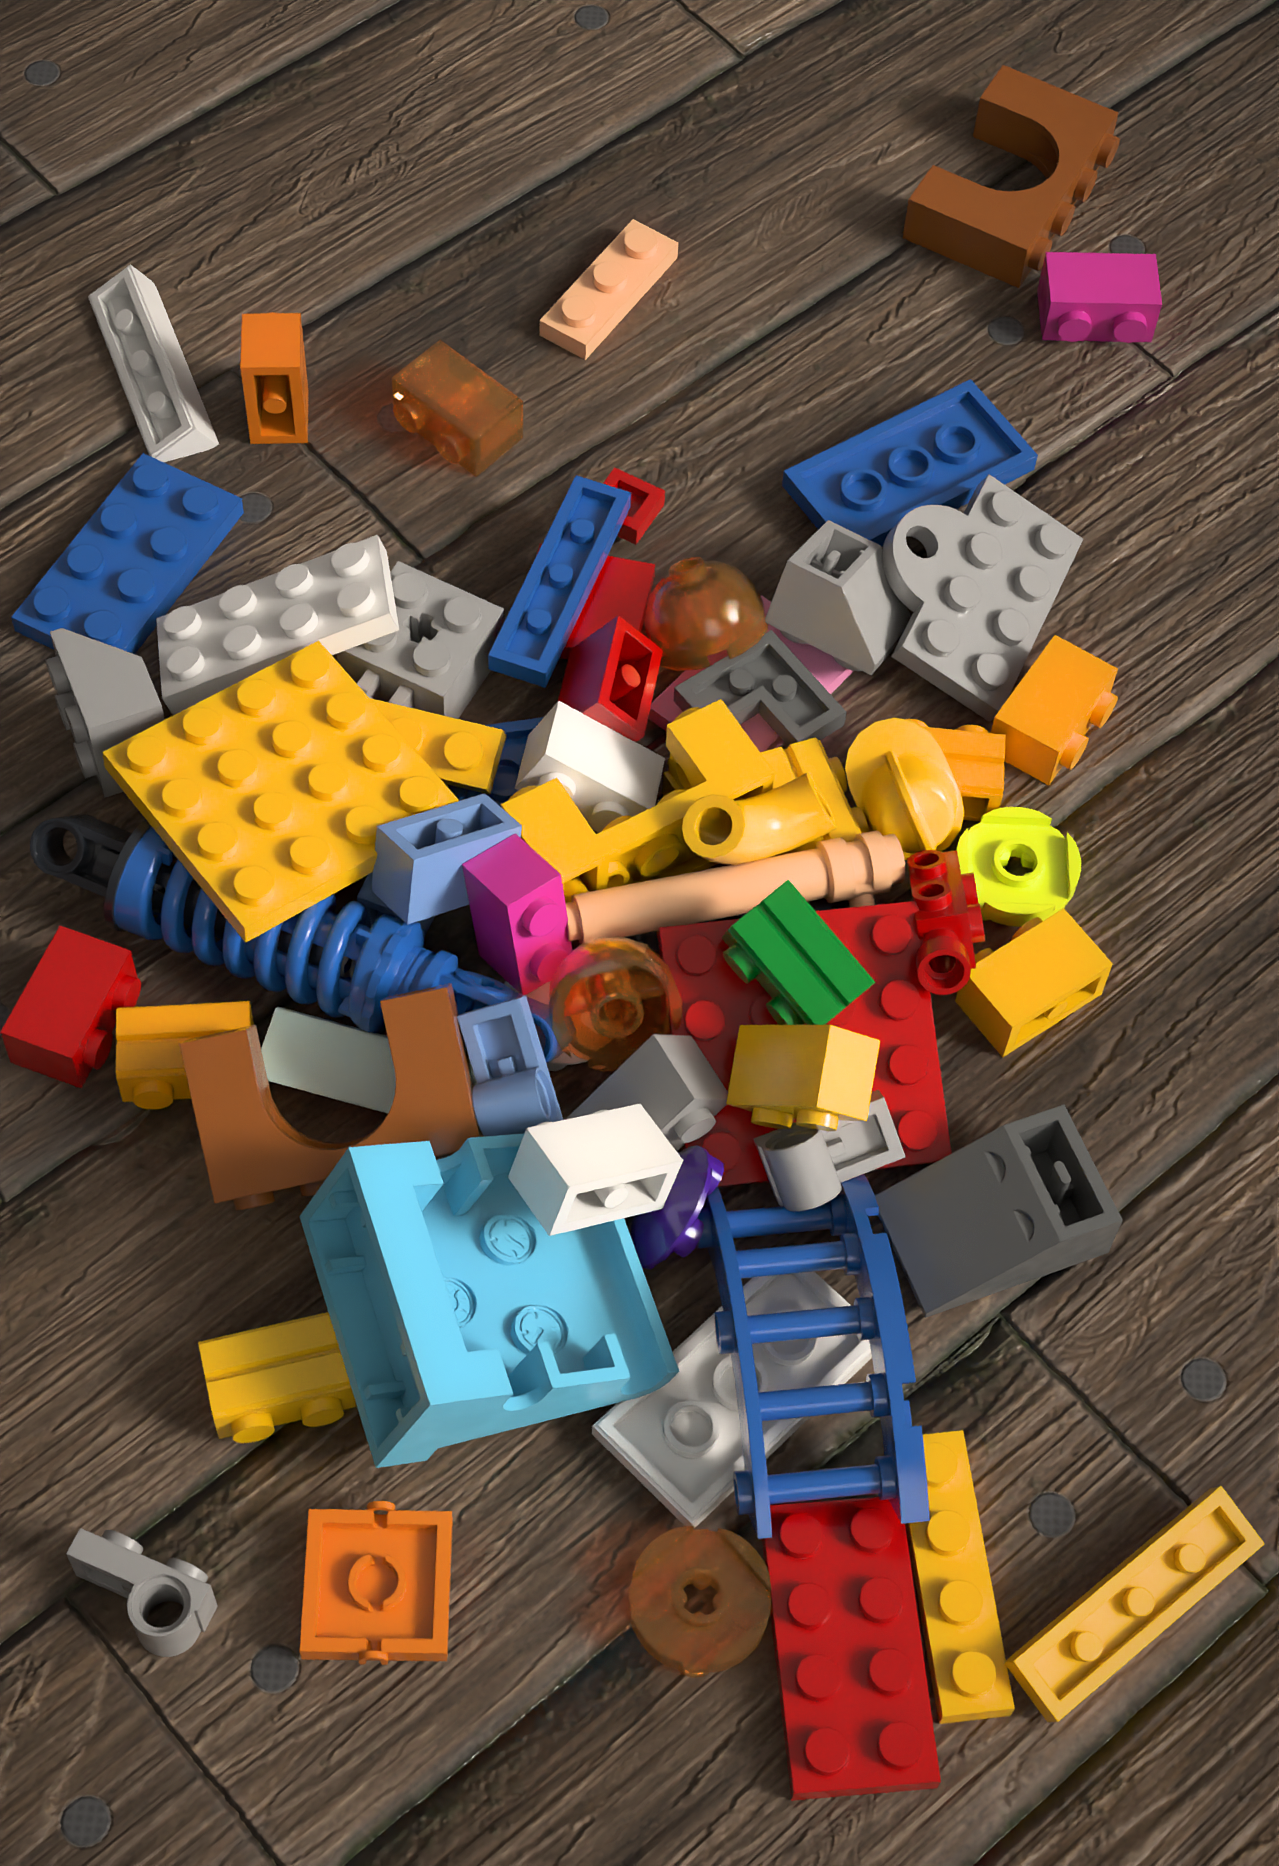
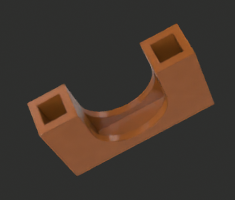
M1002 65L980 97L973 137L1026 159L1035 165L1047 180L1026 190L1001 191L987 188L932 165L908 200L902 238L1020 288L1032 269L1038 272L1041 270L1045 253L1051 250V239L1056 234L1062 237L1068 229L1074 215V204L1076 201L1085 202L1088 199L1097 179L1098 168L1100 166L1108 168L1120 142V138L1113 135L1119 112Z
M452 983L388 996L380 1001L395 1069V1096L391 1109L383 1123L367 1135L351 1141L325 1142L313 1139L297 1131L283 1118L272 1099L256 1025L190 1038L180 1043L214 1204L233 1200L235 1210L255 1208L274 1202L273 1191L295 1186L300 1187L301 1196L315 1195L348 1147L430 1141L435 1159L438 1160L458 1151L467 1138L484 1137L474 1112L472 1099L474 1085L463 1035L457 1019L458 1011Z

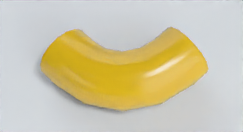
M807 772L768 792L746 799L732 800L724 795L716 794L701 797L690 805L684 815L682 824L684 840L694 853L708 861L728 865L745 864L774 857L794 850L837 829L834 816L814 779Z

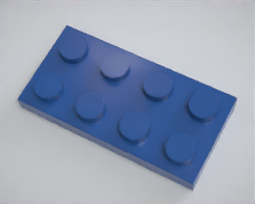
M970 379L784 470L782 486L818 530L830 520L883 547L890 530L913 509L925 505H943L958 509L969 503L978 484L988 474L1005 485L1033 471L1038 454Z
M142 453L11 616L15 632L54 650L50 631L64 628L136 654L156 628V618L166 615L244 513L242 498Z

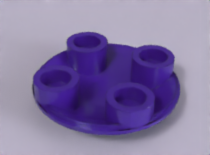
M690 1146L678 1153L683 1162L663 1208L633 1217L630 1236L642 1268H654L673 1252L681 1257H686L700 1241L704 1224L697 1217L706 1197L718 1186L724 1172L723 1162L710 1155L701 1146Z

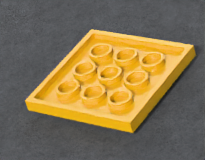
M320 641L291 654L102 752L105 769L245 943L372 873L378 855L375 851L377 826L459 801Z

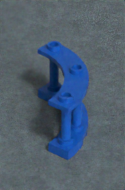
M864 1174L841 1182V1192L829 1202L804 1211H789L784 1206L726 1212L718 1187H716L706 1197L705 1207H702L697 1217L704 1224L703 1233L697 1248H707L723 1307V1311L715 1312L717 1348L719 1354L731 1353L744 1460V1470L733 1472L735 1504L738 1515H749L758 1539L772 1538L770 1504L878 1493L880 1500H889L901 1524L930 1521L922 1425L912 1426L909 1400L904 1401L902 1384L916 1382L904 1305L887 1233L873 1234L868 1216L879 1215V1206ZM829 1229L832 1236H840V1241L742 1251L735 1250L733 1238ZM843 1269L846 1276H855L860 1298L854 1299V1306L747 1315L741 1280L743 1278ZM857 1334L859 1341L869 1340L875 1374H867L866 1382L758 1393L752 1344ZM869 1411L872 1418L881 1417L885 1456L875 1457L874 1464L767 1475L762 1421Z

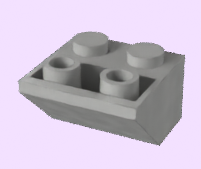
M828 520L787 560L764 622L779 629L782 635L790 641L799 644H810L832 655L838 664L847 669L864 671L872 675L897 646L911 615L908 608L895 595L886 579L882 563L883 549L881 545Z
M64 628L50 631L56 656L45 661L57 694L54 696L65 729H71L75 740L73 746L85 778L96 775L105 798L124 792L105 769L102 752L165 720L161 702L141 656Z

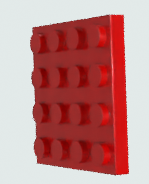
M915 901L816 911L875 981L870 988L826 1024L880 1040L872 1092L879 1090L884 1096L905 1158L875 1170L929 1165L952 1154L931 995L920 984L917 975L916 954L922 940L918 937L915 912L919 911V907ZM739 919L659 927L657 934L669 1035L692 1036L728 1091L740 1025H779L766 1007V1004L772 999L771 996L756 979L752 980L749 984L745 983L732 970L723 956V952L729 947L722 937ZM726 1105L714 1116L716 1123L709 1132L699 1139L683 1145V1150L690 1146H701L710 1155L723 1162L724 1172L717 1186L718 1188L768 1183L769 1180L754 1138L777 1130V1128L751 1123L752 1111Z

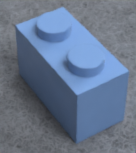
M485 793L377 826L375 851L378 855L373 869L371 891L407 925L469 905L462 864L515 833L521 838L522 825Z

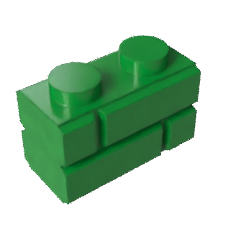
M789 879L734 923L722 937L729 947L723 952L726 962L745 983L749 984L752 980L756 979L772 998L766 1004V1007L779 1025H826L875 983L872 977Z

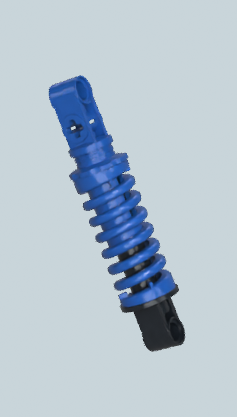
M87 814L51 818L41 822L33 831L30 839V853L34 863L40 870L105 897L104 918L110 928L120 932L128 931L153 941L163 938L171 950L179 953L194 951L198 959L207 965L219 966L225 963L226 968L235 977L248 979L256 976L262 988L273 992L287 989L293 1001L299 1004L309 1005L318 1001V1005L324 1014L336 1018L345 1015L349 1016L357 1028L367 1032L382 1034L385 1031L386 1027L380 1001L388 996L452 983L458 1015L524 996L490 977L458 968V958L454 954L444 950L436 954L423 948L424 929L421 928L419 922L407 925L400 918L384 914L373 923L372 927L366 926V906L358 901L348 902L339 914L335 913V894L245 943L146 819L137 826L133 833H130ZM67 830L74 835L77 842V853L74 859L67 855L63 845L64 835ZM184 924L189 925L190 927L187 930H185ZM214 936L220 938V940L215 942ZM527 997L533 1021L541 1028L545 1036L543 1054L547 1064L558 1058L566 1050L570 1040L569 1024L565 1016L557 1008Z

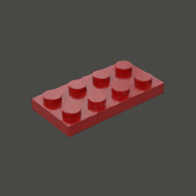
M879 1497L770 1505L772 1538H762L791 1801L937 1789L941 1783L905 1524H901L889 1500H880Z

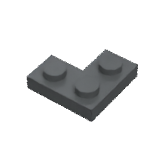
M772 630L674 687L673 701L683 712L693 707L703 708L722 699L739 724L744 723L759 713L788 746L815 737L818 740H822L845 725L847 712Z

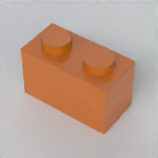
M271 312L242 314L240 369L250 444L308 443V381L301 313Z

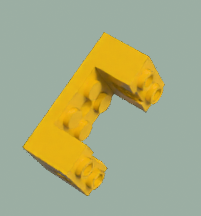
M722 699L703 708L693 707L679 714L672 723L667 724L666 747L670 751V757L667 762L669 771L663 773L662 794L664 797L658 804L633 817L626 815L616 818L598 834H595L558 778L552 779L538 787H524L514 793L508 801L501 804V808L522 825L521 839L561 874L565 903L571 902L572 895L706 870L718 864L717 862L708 861L700 857L686 844L682 832V824L688 808L699 798L711 794L724 795L732 800H740L768 792L773 789L775 776L773 769Z

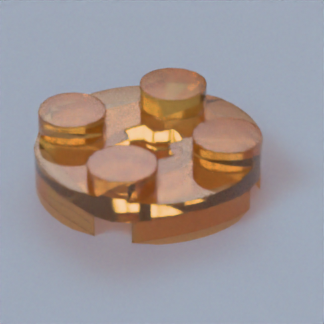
M694 1526L677 1527L669 1530L653 1540L641 1553L636 1562L627 1600L634 1633L643 1647L655 1659L668 1667L677 1669L685 1676L698 1678L704 1677L710 1672L729 1669L746 1659L759 1645L764 1636L772 1607L770 1575L758 1552L746 1540L734 1532L718 1528L717 1532L708 1529L694 1530ZM692 1583L699 1590L705 1589L709 1585L715 1588L718 1593L712 1601L715 1611L709 1615H704L700 1611L693 1614L688 1612L684 1608L687 1602V1595L683 1590L685 1586Z

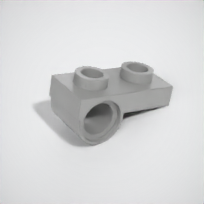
M879 1090L873 1091L871 1094L867 1121L838 1120L837 1131L806 1128L797 1125L795 1122L792 1123L791 1129H777L754 1138L778 1204L784 1206L789 1211H804L821 1206L841 1192V1182L905 1158L885 1098Z
M80 1528L66 1553L76 1576L128 1598L127 1610L129 1618L140 1643L147 1651L161 1657L176 1656L187 1651L195 1643L200 1632H205L218 1607L212 1587L206 1583L208 1576L194 1565L177 1558H169L167 1564L164 1565L141 1555L143 1547L119 1532L105 1530L102 1537ZM173 1601L184 1606L179 1619L170 1626L157 1628L146 1623L150 1611L162 1602Z

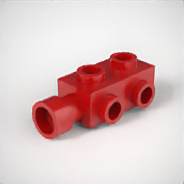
M923 850L907 858L912 898L919 907V911L915 912L918 937L922 940L916 954L917 975L920 984L927 991L937 995H948L961 990L970 978L971 969L976 968L973 943L985 942L981 909L978 903L974 872L961 874L957 850L943 853L937 850Z

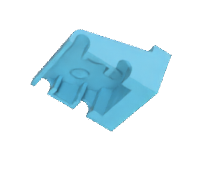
M524 1134L467 1138L458 1151L438 1160L435 1159L430 1141L348 1147L300 1215L376 1468L427 1461L438 1448L639 1398L665 1386L679 1372L625 1219L622 1218L549 1236L508 1178Z

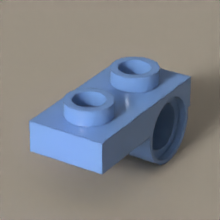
M526 995L457 1016L477 1082L472 1092L473 1107L477 1123L484 1137L524 1134L528 1127H533L543 1122L563 1120Z

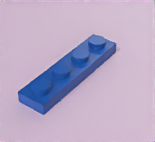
M577 475L575 476L489 652V670L546 688L631 506V492Z

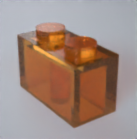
M441 340L437 341L392 377L393 412L401 426L411 433L417 432L433 444L448 462L452 464L458 463L475 477L523 439V400Z

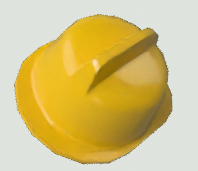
M894 717L875 721L858 733L848 749L845 772L850 792L857 807L862 809L866 817L869 832L878 830L882 836L895 834L900 842L904 860H907V858L919 851L937 850L942 852L948 848L961 831L965 812L962 796L941 747L931 732L914 721Z

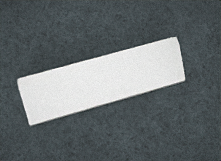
M130 264L90 294L88 298L149 456L162 462H167L210 450L219 445V442L158 290L150 279Z

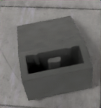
M1065 1105L1005 1124L875 1195L879 1206L878 1217L888 1235L892 1248L925 1318L1107 1254L1123 1221Z

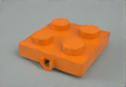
M387 1501L369 1502L367 1510L309 1509L299 1651L301 1659L358 1660L361 1665L366 1664L367 1660H377L382 1665H387L388 1661H447L453 1527L452 1511L396 1510L395 1504ZM384 1510L387 1511V1514H375L374 1511Z

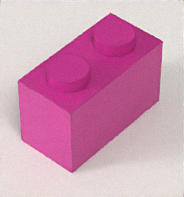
M1045 253L1037 289L1042 340L1069 342H1152L1162 307L1156 254Z
M516 833L462 864L479 955L518 993L527 995L545 983L557 979L562 973L575 966L572 942L568 941V916L562 878L555 868Z

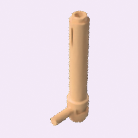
M877 830L856 834L852 842L846 843L842 837L817 842L815 849L769 857L745 864L727 865L572 895L571 902L566 903L568 941L579 940L581 945L658 931L659 927L694 924L745 914L788 879L806 901L825 898L828 903L848 900L850 908L875 905L873 895L889 892L892 885L903 883L905 879L903 851L895 834L882 836Z

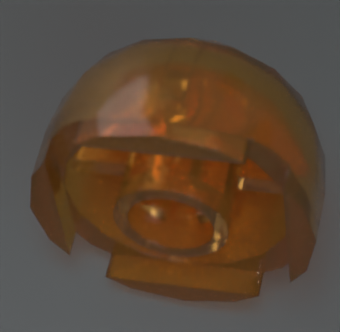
M701 557L683 559L670 567L669 574L661 579L648 597L645 615L647 638L663 650L660 662L663 668L685 671L710 667L707 656L726 649L729 659L737 657L757 644L768 630V624L765 621V607L754 583L735 566L726 563L704 561Z
M621 936L598 937L579 945L559 964L550 982L549 1018L552 1031L559 1046L568 1056L571 1057L572 1052L575 1056L587 1060L590 1068L600 1071H616L653 1034L670 1035L669 1010L674 1030L679 1029L682 1020L683 1001L669 966L647 944Z

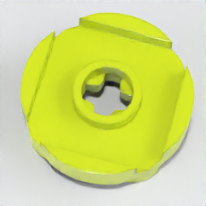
M998 808L982 815L980 823L972 826L969 831L967 828L961 835L956 849L961 874L974 872L978 903L980 904L983 921L992 920L1003 925L1021 927L1036 917H1040L1043 921L1065 908L1071 900L1080 877L1081 857L1076 842L1067 832L1064 838L1059 830L1050 826L1052 818L1029 808ZM1010 857L1021 858L1022 866L1032 868L1033 872L1025 873L1024 876H1016L1007 872L1003 867L1007 866Z

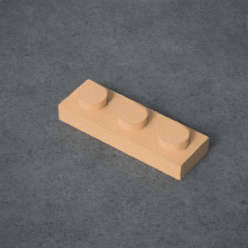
M632 219L540 319V336L586 360L677 259L678 242Z

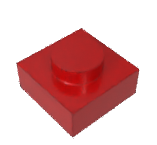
M614 467L603 484L631 492V506L617 536L636 545L663 508L665 490Z

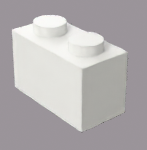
M558 701L528 735L515 789L520 790L527 786L538 787L552 779L558 778L590 827L600 833L616 818L626 815L633 817L655 806L665 758Z
M636 1104L612 1110H599L593 1114L556 1122H543L526 1128L508 1178L547 1234L552 1236L662 1209L683 1159L642 1105Z

